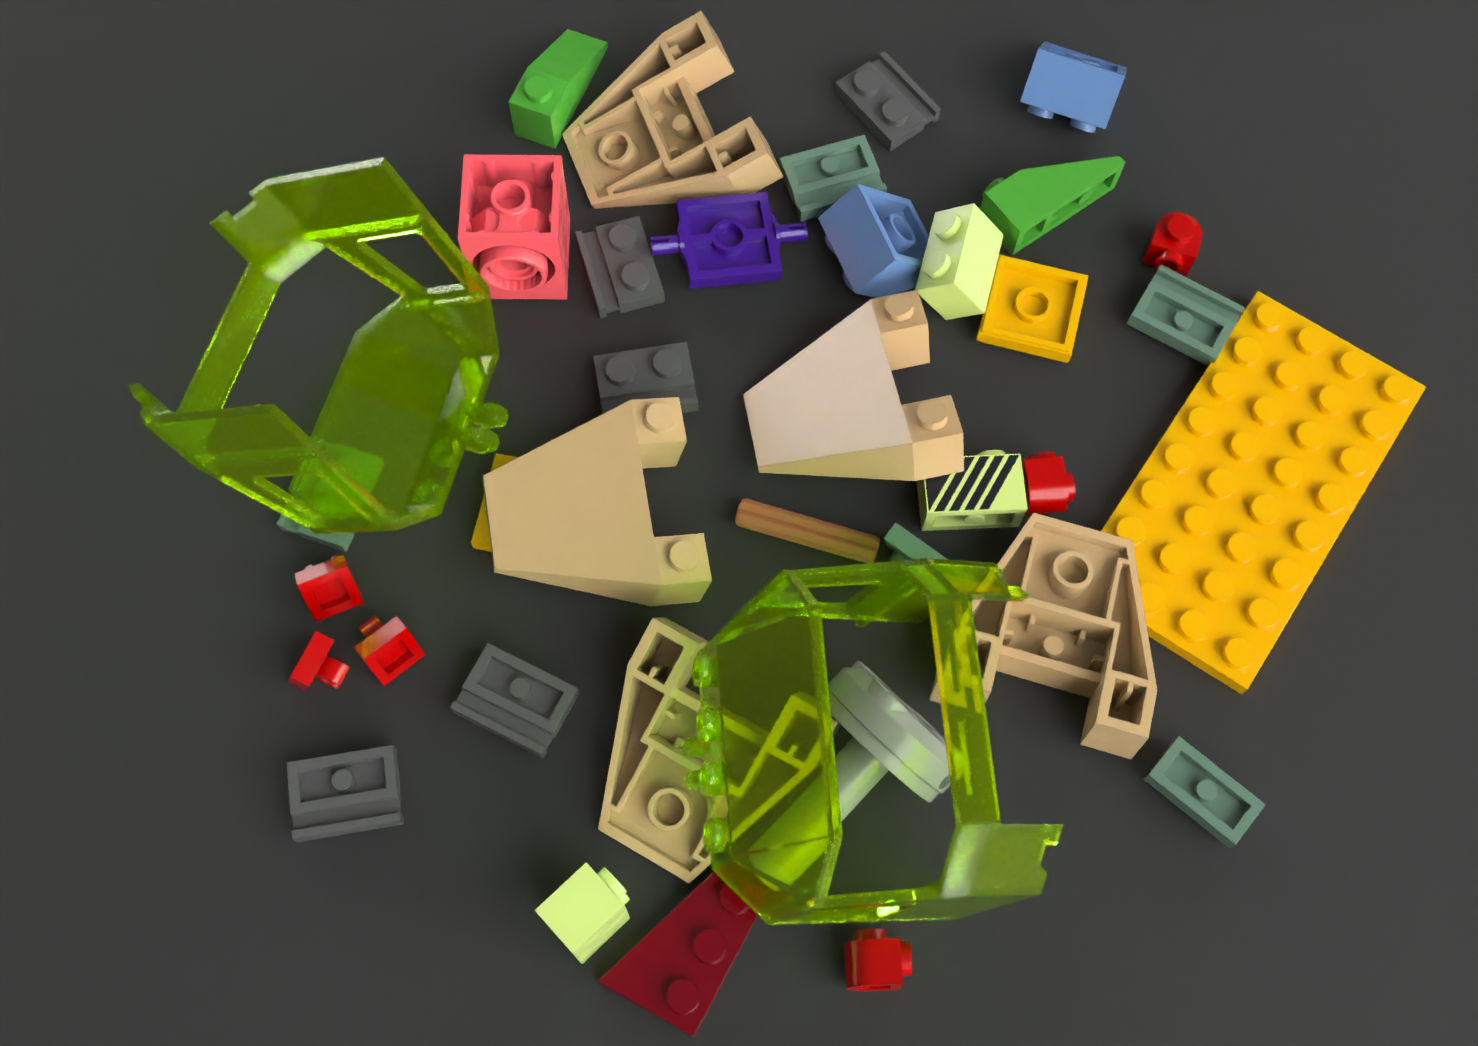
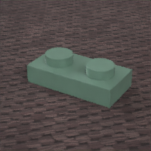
M1180 736L1173 740L1143 778L1228 848L1238 843L1266 805Z

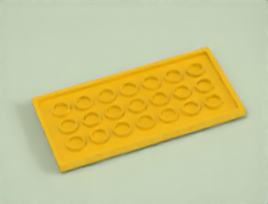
M1257 291L1236 323L1216 361L1210 363L1101 530V532L1133 541L1148 636L1242 695L1247 691L1426 386Z

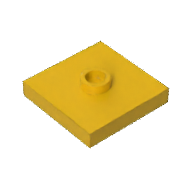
M999 254L986 310L982 314L976 341L1068 363L1072 356L1089 275Z

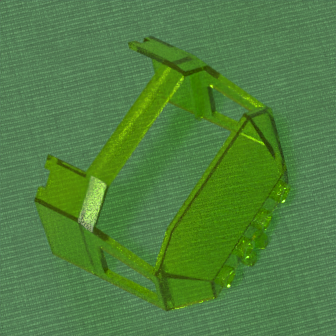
M385 157L265 179L249 192L254 201L235 216H232L226 210L210 222L248 262V265L176 413L169 410L140 383L128 384L132 396L140 402L143 408L139 413L144 425L198 470L303 525L314 534L397 531L441 515L465 449L477 454L495 452L500 440L498 434L490 429L504 427L509 417L507 409L498 403L483 402L500 355L489 286ZM413 233L422 235L461 283L430 288L423 287L363 241ZM327 247L401 296L355 332L311 436L309 437L275 404L223 408L280 283ZM476 424L483 428H474L473 426ZM293 476L288 488L291 494L265 478Z
M922 558L799 570L783 569L747 600L697 652L693 661L692 677L694 685L700 688L701 708L696 716L697 736L689 737L683 741V755L692 758H704V763L700 770L690 771L685 775V788L701 790L702 795L707 796L708 818L703 827V844L706 852L711 855V869L768 925L951 920L1041 894L1048 873L1040 864L1046 846L1057 845L1064 824H1001L971 599L1022 602L1030 596L1019 586H1009L1003 580L1004 572L995 563ZM867 585L849 600L842 603L818 602L808 590L809 587ZM930 617L956 825L941 878L938 881L918 888L827 895L840 850L843 832L822 618L855 620L858 627H865L872 621L921 623Z

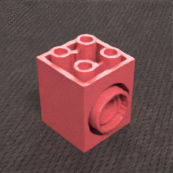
M464 154L458 241L474 299L567 300L570 213L561 155Z

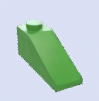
M567 29L527 67L508 102L516 136L556 149L563 136L562 133L566 130L608 49V42Z
M1120 156L1021 169L1005 180L1000 177L991 182L982 194L983 200L980 210L1004 234L1001 244L1013 256L1114 189L1125 161Z

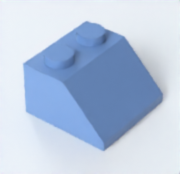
M1044 41L1037 50L1020 102L1029 104L1027 111L1031 114L1052 119L1054 113L1071 118L1070 126L1094 133L1096 127L1106 129L1126 76L1127 67Z
M856 184L818 217L826 233L825 242L829 249L836 254L844 270L843 279L855 294L879 298L898 294L916 287L929 235L911 200Z

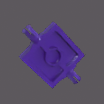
M767 192L677 200V235L650 236L649 241L651 256L679 253L686 267L689 289L781 280L783 270L779 255L780 243L807 241L808 233L806 222L779 225L770 210Z

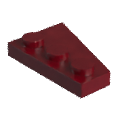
M724 861L597 982L688 1035L695 1037L764 906L772 886Z

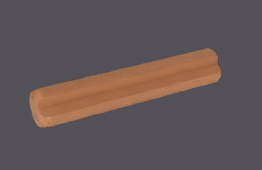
M747 498L741 500L735 516V523L739 527L866 564L874 562L880 544V539L875 535Z

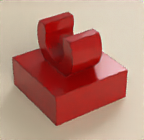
M344 555L332 556L331 560L313 567L312 565L306 566L304 570L295 573L297 586L315 622L364 604L360 588Z
M373 616L359 627V630L366 639L355 646L354 649L383 686H386L425 656L423 650L397 616L385 625L376 616Z
M315 631L287 684L306 692L315 677L322 683L338 689L350 667L326 656L335 640Z

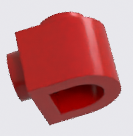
M1172 212L1164 215L1158 221L1148 241L1142 264L1155 267L1157 270L1160 265H1163L1186 277L1197 258L1201 244L1202 229L1200 224L1192 216L1185 213Z
M1049 451L1028 456L1022 462L1028 508L1025 516L1032 515L1033 513L1065 512L1068 502L1073 501L1075 498V481L1072 473L1066 472L1063 456L1056 457L1054 452Z
M887 930L854 931V940L844 943L846 990H900L903 985V976L912 975L910 941H900V938H887Z

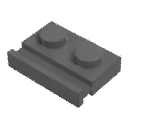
M885 51L880 53L879 59L872 63L870 61L866 62L835 82L834 94L889 152L924 130V126L932 121L934 123L939 120L941 108Z
M640 216L596 226L595 231L584 234L582 230L575 232L576 242L600 319L607 317V313L615 311L624 313L665 302L664 290L653 256H651V250Z
M687 341L593 356L603 414L632 399L679 397L682 413L699 411Z
M487 643L462 686L463 690L456 702L453 701L450 709L454 714L543 759L549 744L556 737L580 693L577 687Z
M393 745L286 762L290 815L293 820V831L291 833L294 841L303 842L404 824L401 811L402 797L397 749Z

